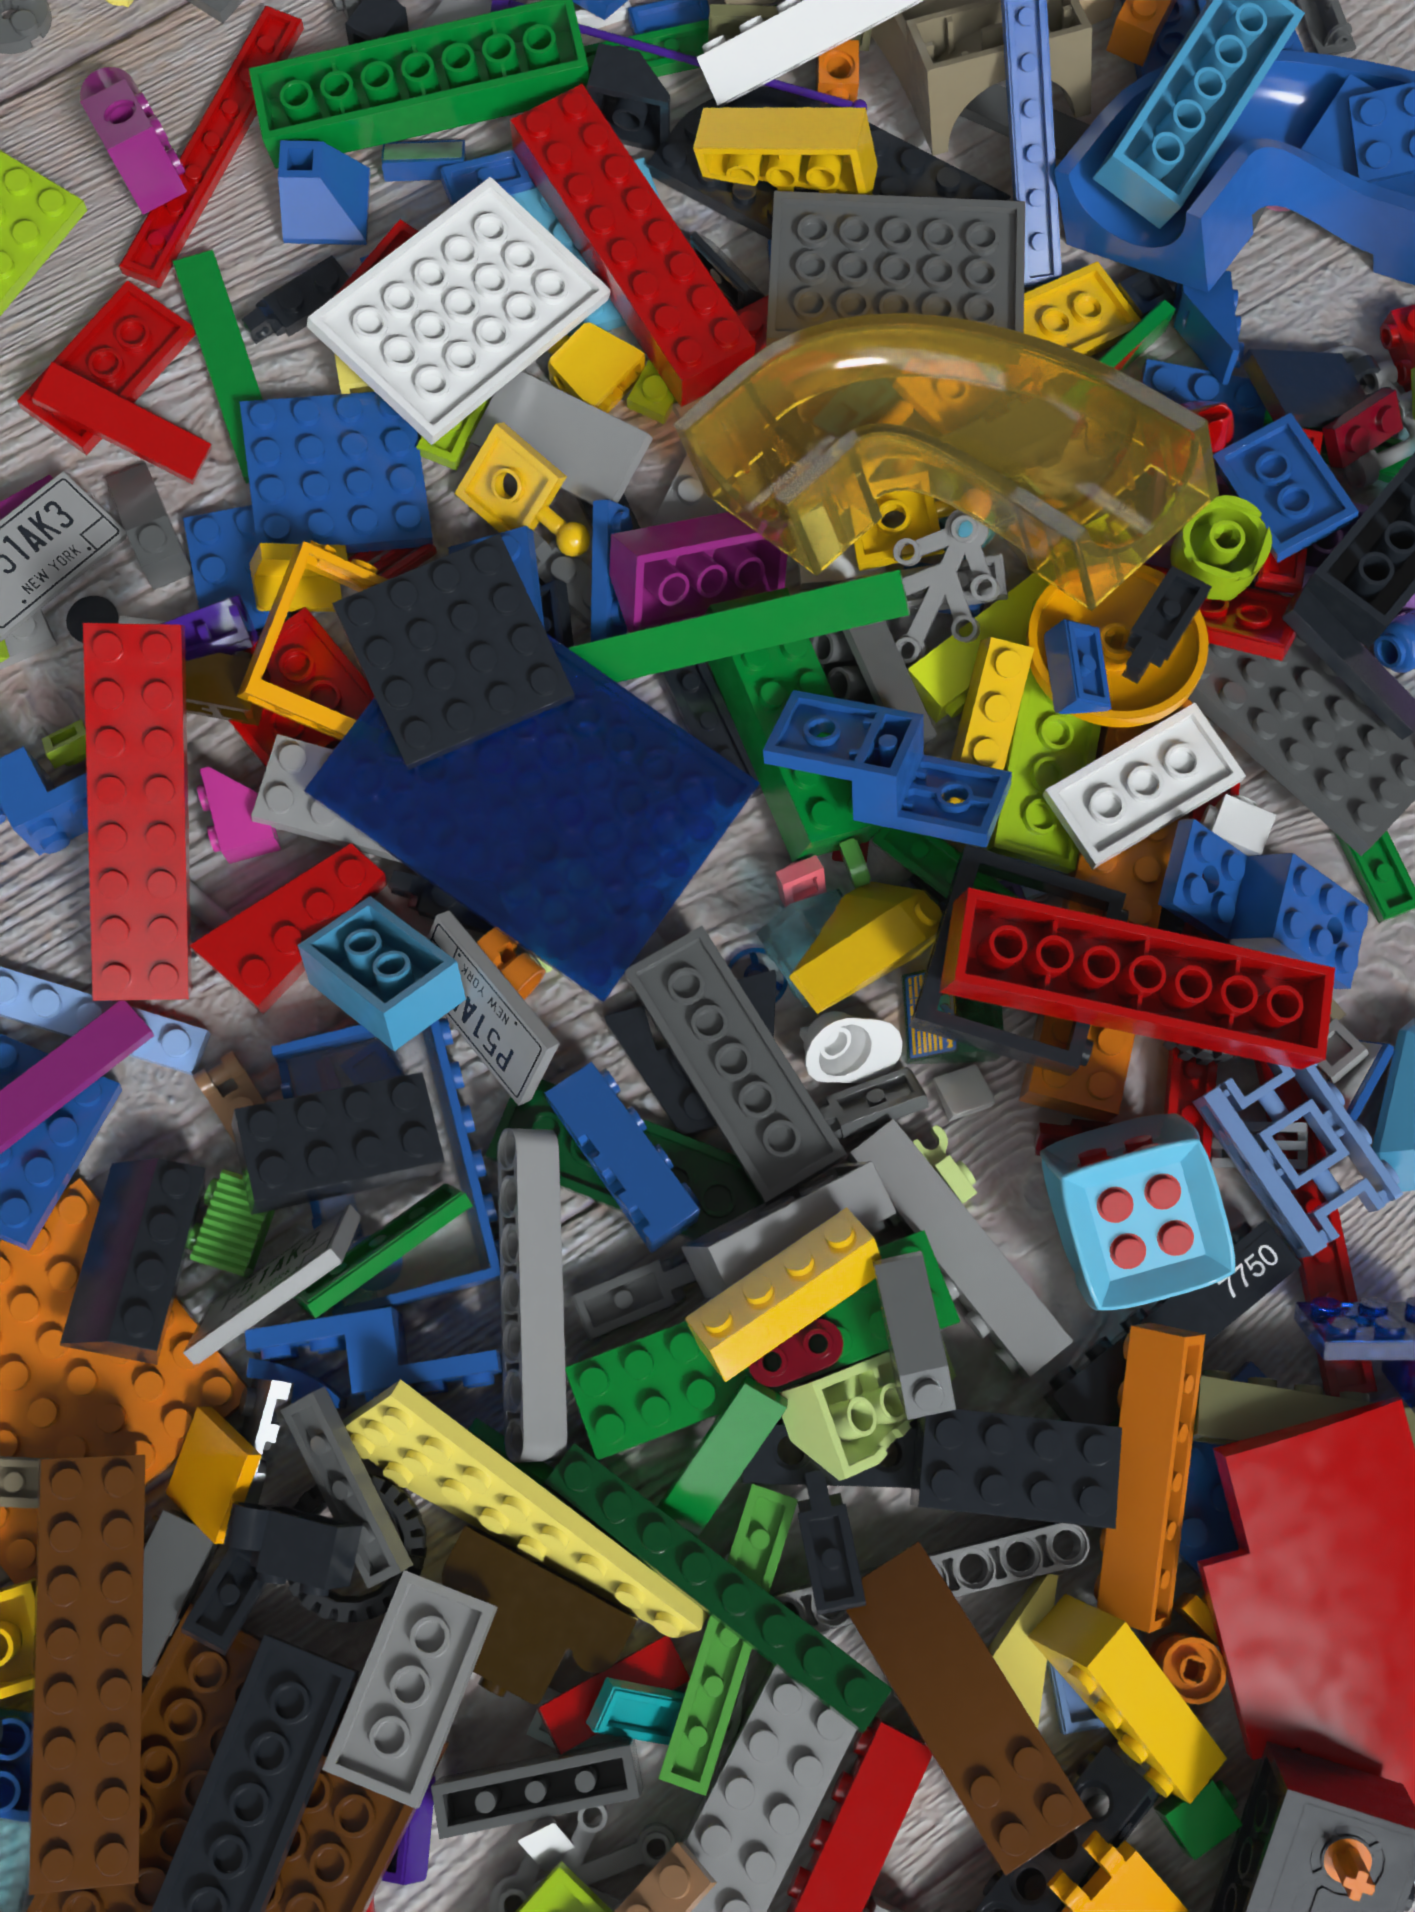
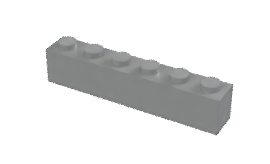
M894 1119L850 1152L846 1158L849 1163L873 1161L896 1210V1214L886 1218L885 1221L891 1227L898 1224L907 1236L925 1230L952 1301L957 1298L969 1312L964 1317L972 1330L982 1339L987 1335L999 1351L994 1355L1008 1374L1014 1376L1017 1373L1021 1379L1031 1377L1073 1342L1063 1327Z

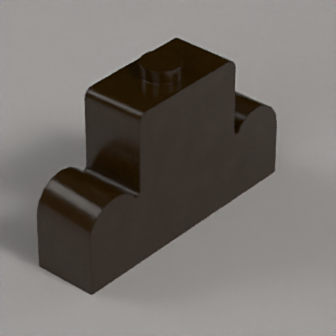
M471 1525L464 1526L443 1567V1586L498 1607L473 1672L481 1676L478 1682L481 1687L500 1697H504L506 1692L509 1691L530 1704H538L542 1700L567 1650H572V1656L576 1664L584 1671L601 1673L610 1669L618 1660L638 1621V1617L546 1566L525 1558L515 1549Z

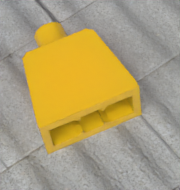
M584 323L571 337L566 334L547 350L552 355L548 361L549 380L553 387L606 413H609L634 387L645 367L644 352L592 323Z

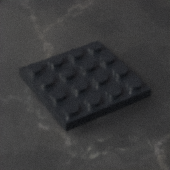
M500 534L332 603L407 770L571 701L575 697V693Z

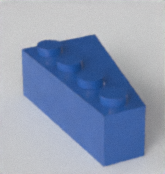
M591 1061L545 1092L546 1100L649 1251L653 1253L698 1222L700 1203L690 1187L685 1182L681 1184L671 1171L674 1166L659 1144L653 1146L643 1131L647 1127L633 1106L626 1109L616 1094L621 1090L609 1071L604 1068L599 1072Z

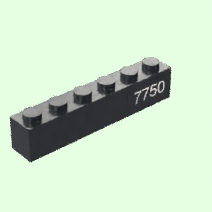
M1266 1220L1252 1226L1247 1221H1244L1231 1231L1235 1253V1273L1207 1287L1159 1300L1147 1312L1142 1307H1139L1119 1323L1124 1329L1123 1332L1112 1341L1107 1336L1102 1337L1084 1352L1088 1360L1078 1369L1074 1370L1069 1365L1056 1374L1048 1382L1053 1389L1043 1398L1062 1421L1110 1425L1120 1416L1121 1408L1118 1406L1117 1396L1119 1387L1125 1378L1127 1362L1123 1355V1346L1127 1335L1130 1333L1131 1325L1156 1323L1206 1334L1205 1346L1302 1265L1301 1262Z

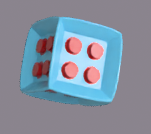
M1176 1113L1159 1114L1122 1121L1065 1138L1040 1151L1044 1180L1062 1245L1075 1273L1076 1285L1084 1300L1092 1309L1118 1310L1152 1303L1207 1287L1235 1273L1233 1241L1211 1162L1200 1141L1197 1129L1181 1115Z

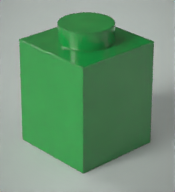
M1210 1779L1191 1804L1172 1794L1154 1807V1810L1181 1851L1194 1861L1242 1826V1823L1233 1811L1239 1805L1221 1780L1214 1783Z

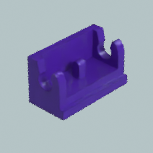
M240 594L160 623L185 626L186 661L215 653L232 655L236 651H243L253 647L259 640V636Z

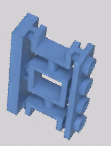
M1266 1062L1275 1076L1245 1096L1231 1077L1192 1102L1298 1258L1309 1257L1325 1248L1328 1242L1340 1236L1327 1218L1328 1214L1356 1196L1359 1197L1368 1212L1378 1211L1386 1206L1385 1204L1401 1197L1403 1192L1397 1185L1400 1182L1397 1173L1388 1162L1378 1158L1370 1146L1372 1144L1370 1134L1360 1122L1353 1121L1343 1107L1345 1105L1343 1095L1333 1083L1325 1081L1316 1068L1318 1063L1304 1069H1296ZM1294 1077L1309 1100L1288 1111L1274 1089ZM1258 1100L1273 1122L1252 1135L1237 1112ZM1303 1116L1328 1154L1297 1174L1272 1136ZM1349 1156L1363 1179L1355 1181L1342 1190L1328 1168ZM1312 1179L1327 1201L1306 1214L1291 1193V1190L1298 1189Z

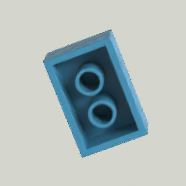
M371 896L298 945L309 983L393 1051H396L466 1000L457 961Z

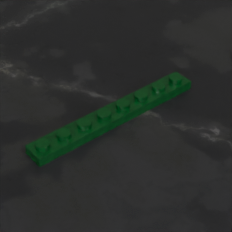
M575 1443L571 1446L545 1480L544 1486L860 1733L865 1732L892 1691L891 1687Z

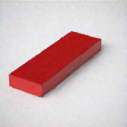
M664 1635L616 1662L610 1669L591 1676L537 1707L558 1754L562 1755L598 1734L591 1730L586 1721L606 1677L674 1690L690 1680L670 1637Z

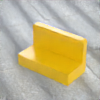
M259 543L249 563L257 610H271L294 549L300 544ZM330 545L336 550V556L348 561L345 545ZM305 568L289 611H300L306 607L309 612H335L332 603L342 599L340 583Z

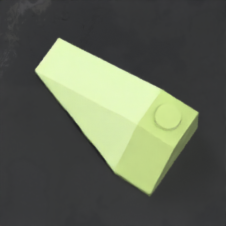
M943 1341L952 1381L956 1374ZM889 1350L778 1392L779 1395L788 1399L787 1409L783 1413L782 1419L790 1441L839 1481L878 1465L887 1456L886 1450L896 1438L903 1437L911 1428L910 1423L913 1420H907L897 1394Z

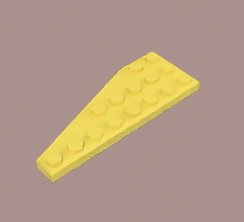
M401 1379L342 1421L360 1458L368 1459L382 1469L384 1477L392 1484L409 1489L413 1493L518 1550L525 1558L545 1565L653 1625L657 1631L668 1637L678 1639L702 1629L708 1616L707 1612Z

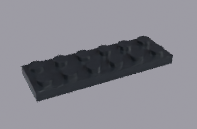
M271 1634L263 1636L152 1912H265L360 1671Z

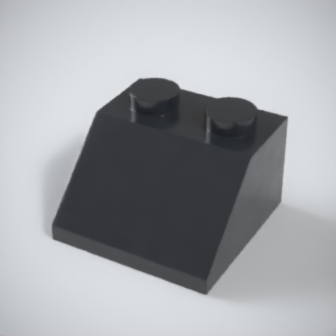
M599 43L587 83L588 93L623 145L656 152L663 141L668 142L670 136V94L639 51L629 50L623 46Z

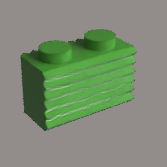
M223 1169L220 1173V1178H213L207 1187L204 1197V1204L209 1205L207 1214L204 1217L203 1224L197 1222L194 1225L187 1248L192 1250L190 1254L191 1260L247 1278L254 1272L276 1210L251 1215L243 1176Z

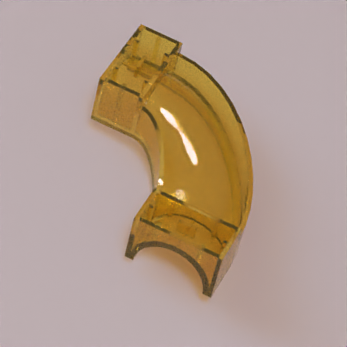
M907 313L870 314L831 320L796 331L766 346L740 365L674 423V427L706 495L816 576L882 518L876 499L893 491H913L939 499L957 508L1009 541L1025 553L1028 567L1031 571L1092 611L1219 495L1208 421L1140 381L1077 351L1015 330L945 316Z

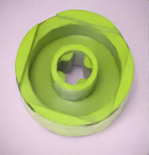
M1230 495L1214 497L1211 501L1201 505L1198 504L1188 514L1172 544L1170 553L1171 566L1212 586L1206 599L1232 600L1250 585L1269 556L1272 547L1270 527L1266 528L1265 523L1260 518L1262 513L1249 501Z

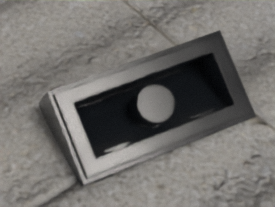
M696 231L691 234V247L724 296L737 310L765 297L756 285L713 241Z

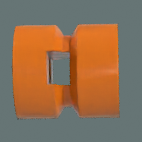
M499 927L487 932L477 942L524 1000L533 992L544 977L545 968L528 953L518 954L517 943Z
M1171 1632L1160 1636L1153 1642L1149 1650V1654L1186 1703L1200 1705L1210 1702L1220 1694L1226 1682V1665L1222 1654L1212 1643L1190 1634Z

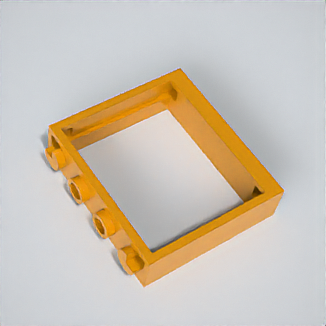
M303 541L294 549L237 697L401 767L406 766L392 735L262 680L305 568L358 592L388 580L377 575V568L367 562L353 559L352 562L336 556V550L328 544L322 546L314 541L310 543Z

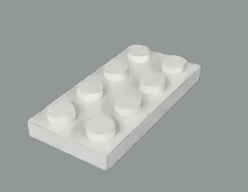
M1193 703L1047 788L1042 796L1093 870L1240 783L1246 775L1197 704Z

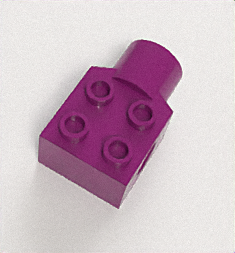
M104 67L92 72L81 86L80 103L142 214L144 215L186 193L187 190L179 175L186 171L171 147L162 125L156 115H154L142 91L138 89L133 78L126 71L116 67Z

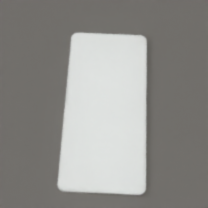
M551 1823L518 1840V1843L537 1864L542 1863L541 1868L544 1871L557 1866L565 1852L575 1848L556 1823Z

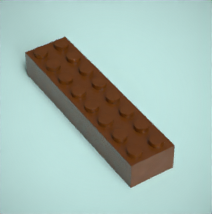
M145 1455L39 1460L27 1868L29 1895L139 1883Z

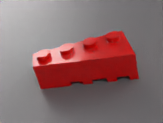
M350 843L189 946L200 959L264 1015L305 972L298 945L369 896L375 898L387 885L385 873Z

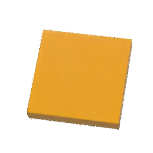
M197 1407L166 1494L214 1544H224L232 1502L245 1501L262 1454L212 1407Z

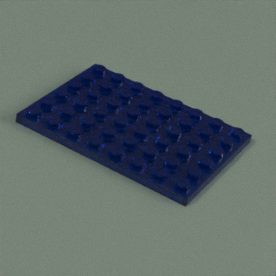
M548 634L547 636L575 693L573 700L410 770L406 768L374 697L303 790L305 795L602 1004H604L624 976L626 970L634 962L760 784Z

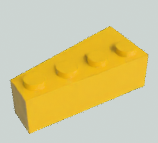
M703 108L693 147L702 177L756 186L758 180L766 181L778 188L777 191L794 192V187L796 186L816 190L819 193L872 195L878 168L866 108Z
M1064 1594L1029 1634L1028 1638L1118 1739L1121 1749L1146 1771L1143 1775L1145 1780L1160 1795L1167 1798L1171 1793L1191 1804L1226 1761L1227 1757L1129 1625L1113 1615L1068 1594Z

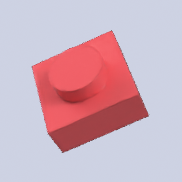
M817 855L803 861L792 862L784 869L775 872L779 897L786 910L827 894L824 867Z

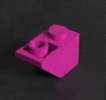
M209 766L201 768L203 784L197 786V792L204 812L211 811L214 825L208 826L207 831L213 851L215 853L221 851L228 863L232 864L281 850L276 828L252 822L251 815L258 793Z

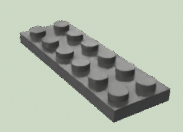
M703 926L624 970L625 977L766 1206L847 1158L844 1148Z

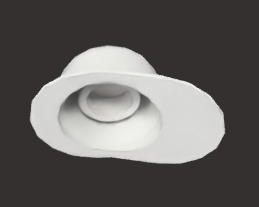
M839 1011L822 1014L809 1027L800 1028L799 1032L804 1042L807 1073L820 1082L859 1084L886 1075L896 1065L902 1052L903 1042L900 1033L890 1022L873 1018L853 1017Z

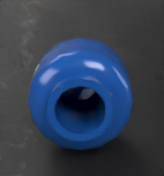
M1407 610L1397 615L1374 642V653L1377 660L1383 666L1396 673H1407L1415 669V610Z

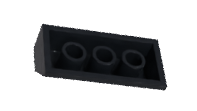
M161 1158L111 1164L60 1346L155 1365L158 1364L188 1251L190 1233L195 1224L205 1186L206 1168Z

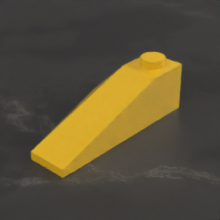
M870 881L869 884L852 890L840 899L835 907V911L820 929L821 932L808 947L789 976L790 980L817 1014L918 957L934 943L942 912L924 890Z

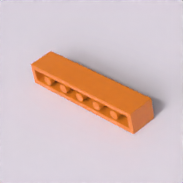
M1156 1323L1131 1325L1130 1333L1127 1335L1123 1346V1355L1127 1362L1125 1378L1119 1387L1117 1396L1118 1406L1121 1408L1119 1427H1122L1116 1529L1103 1528L1100 1537V1549L1103 1552L1102 1568L1094 1585V1596L1097 1600L1098 1609L1125 1621L1131 1628L1147 1633L1171 1624L1206 1335Z

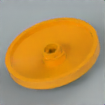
M1103 560L1080 565L1056 578L1043 591L1033 608L1026 633V646L1034 648L1030 664L1032 674L1044 693L1053 701L1044 634L1064 619L1098 627L1112 709L1105 712L1076 713L1071 715L1093 724L1108 727H1133L1152 723L1179 708L1192 694L1201 678L1207 662L1209 645L1208 632L1201 611L1197 612L1168 661L1165 660L1161 667L1150 663L1141 680L1136 684L1121 676L1127 666L1128 659L1132 655L1124 647L1132 627L1164 579L1165 574L1143 564L1122 560Z

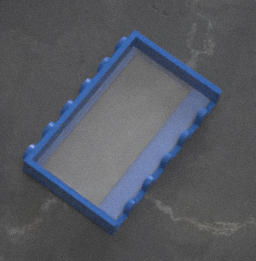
M448 1018L438 1019L396 1051L390 1049L361 1024L271 1046L281 1076L282 1084L280 1086L283 1099L423 1072L445 1160L436 1176L310 1202L313 1219H311L313 1230L350 1204L361 1217L348 1247V1252L357 1240L364 1236L372 1235L444 1183H448L465 1192L473 1205L403 1255L401 1273L392 1285L379 1291L357 1288L333 1306V1316L386 1307L396 1308L489 1282L500 1281V1239H493L490 1222L498 1221L492 1193L482 1195L478 1178L487 1176L481 1149L471 1151L467 1133L475 1132L476 1130L470 1106L460 1107L456 1089L464 1088L465 1086L459 1062L449 1063L445 1046L452 1045L454 1042Z

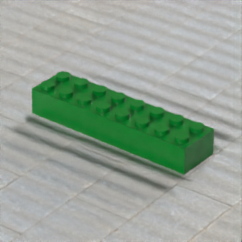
M543 0L249 68L262 140L275 169L279 168L280 140L323 141L342 153H348L526 112L581 84L587 90L590 76L573 0Z
M925 1230L878 1247L882 1259L921 1251L940 1330L961 1322ZM876 1278L817 1318L833 1323L842 1334L844 1341L843 1352L835 1364L777 1387H766L777 1393L889 1350ZM686 1321L565 1367L596 1460L610 1457L719 1415L745 1376L755 1380L750 1373L749 1367L725 1382L700 1350ZM816 1334L811 1337L809 1347L814 1353L820 1354L827 1349L828 1341L824 1335ZM770 1352L764 1357L763 1363L768 1371L774 1372L781 1367L782 1359L778 1353Z

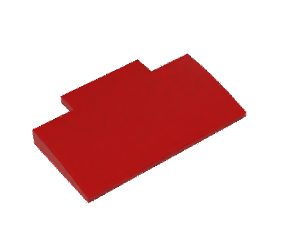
M1399 1397L1390 1398L1213 1448L1239 1550L1197 1561L1220 1652L1226 1665V1675L1247 1754L1252 1760L1262 1758L1266 1743L1269 1741L1402 1783L1415 1805V1447L1402 1399Z

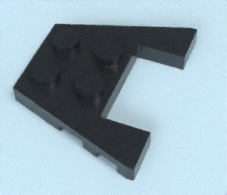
M775 969L737 980L773 1038L777 978ZM644 1006L604 1016L608 1028L614 1034L680 1134L690 1136L718 1128L669 1047L656 1050Z

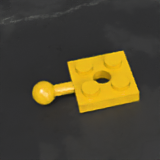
M504 422L496 423L454 494L499 533L523 526H528L534 531L540 522L556 535V544L563 554L577 557L584 554L589 548L590 534L587 528L578 522L566 523L549 507L567 476ZM507 473L511 474L517 482V492L513 497L509 496L504 490L503 480Z
M928 467L861 482L846 502L859 571L898 563L894 558L893 549L899 540L910 538L915 541L940 531L938 519L950 516L957 509L964 507L974 508L987 517L996 506L995 492L986 484L976 483L969 486L963 493V496L935 501ZM891 511H899L906 516L903 524L896 528L886 527L883 525L882 519ZM909 544L903 547L901 556L904 560H909L913 557L915 552L913 545ZM944 549L923 555L921 558L942 554Z

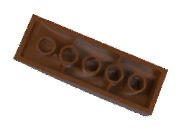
M917 1541L861 1577L866 1606L845 1611L1003 1873L1008 1875L1090 1820L1092 1817L920 1542Z

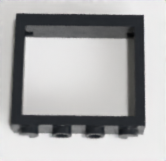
M965 845L957 862L909 1027L1071 1076L1079 1069L1080 1065L1086 1066L1089 1061L1094 1043L1093 1040L1087 1038L1090 1024L1073 1021L1065 1050L937 1010L942 994L939 992L953 903L968 888H973L977 872L1103 910L1102 917L1127 922L1129 910L1122 909L1126 893Z

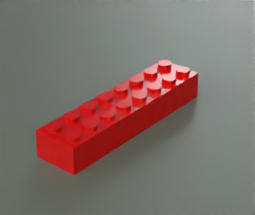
M581 84L510 119L513 151L591 271L611 289L610 300L680 407L753 370L756 342L584 85Z
M83 623L93 1001L189 999L192 992L191 947L189 946L191 944L185 626L175 624Z
M968 888L953 903L939 993L1291 1068L1304 1069L1326 1060L1335 967Z

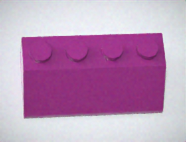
M764 505L611 534L610 578L628 632L632 633L704 616L708 607L712 604L785 588L790 525Z

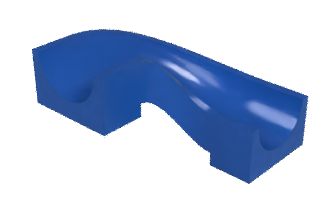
M1281 50L1183 206L1160 229L1092 178L1165 66L1145 74L1123 89L1100 112L1054 170L1067 245L1209 293L1252 237V215L1258 209L1265 206H1280L1301 214L1349 244L1373 254L1374 273L1415 285V173L1381 180L1375 185L1301 150L1350 74L1373 88L1381 90L1415 82V71L1328 54Z

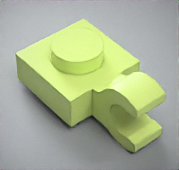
M935 1125L930 1130V1133L937 1141L935 1149L928 1150L924 1148L918 1139L914 1140L913 1143L961 1203L964 1204L977 1194L972 1186L976 1183V1180L962 1161L959 1160L955 1163L950 1155H946V1148L948 1146L947 1135L941 1127Z

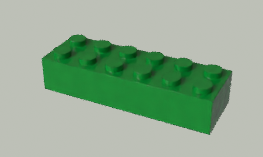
M786 587L712 604L704 615L789 596L790 593ZM810 639L708 661L791 861H802L814 855L819 856L839 850V843L852 838L857 840L858 844L870 841L883 826L853 820L852 781L764 763L763 749L793 690L834 697ZM821 732L816 737H827L831 734Z

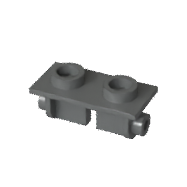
M1297 0L1299 8L1305 12L1303 19L1316 53L1335 55L1356 50L1351 34L1352 26L1350 23H1347L1339 0Z

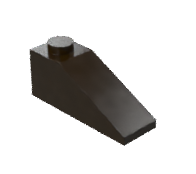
M236 651L234 655L215 653L186 661L187 713L259 726L263 708L237 697L253 654L243 651ZM266 668L262 680L270 683L271 676Z

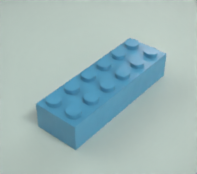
M1208 0L1092 179L1160 229L1183 206L1305 12L1289 0Z

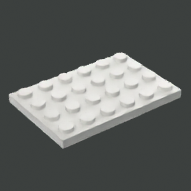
M489 177L308 316L307 328L424 439L433 445L608 301L611 289L495 180Z

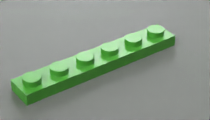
M752 1484L728 1562L769 1593L798 1499ZM712 1616L709 1618L658 1778L706 1796L752 1650L748 1644Z

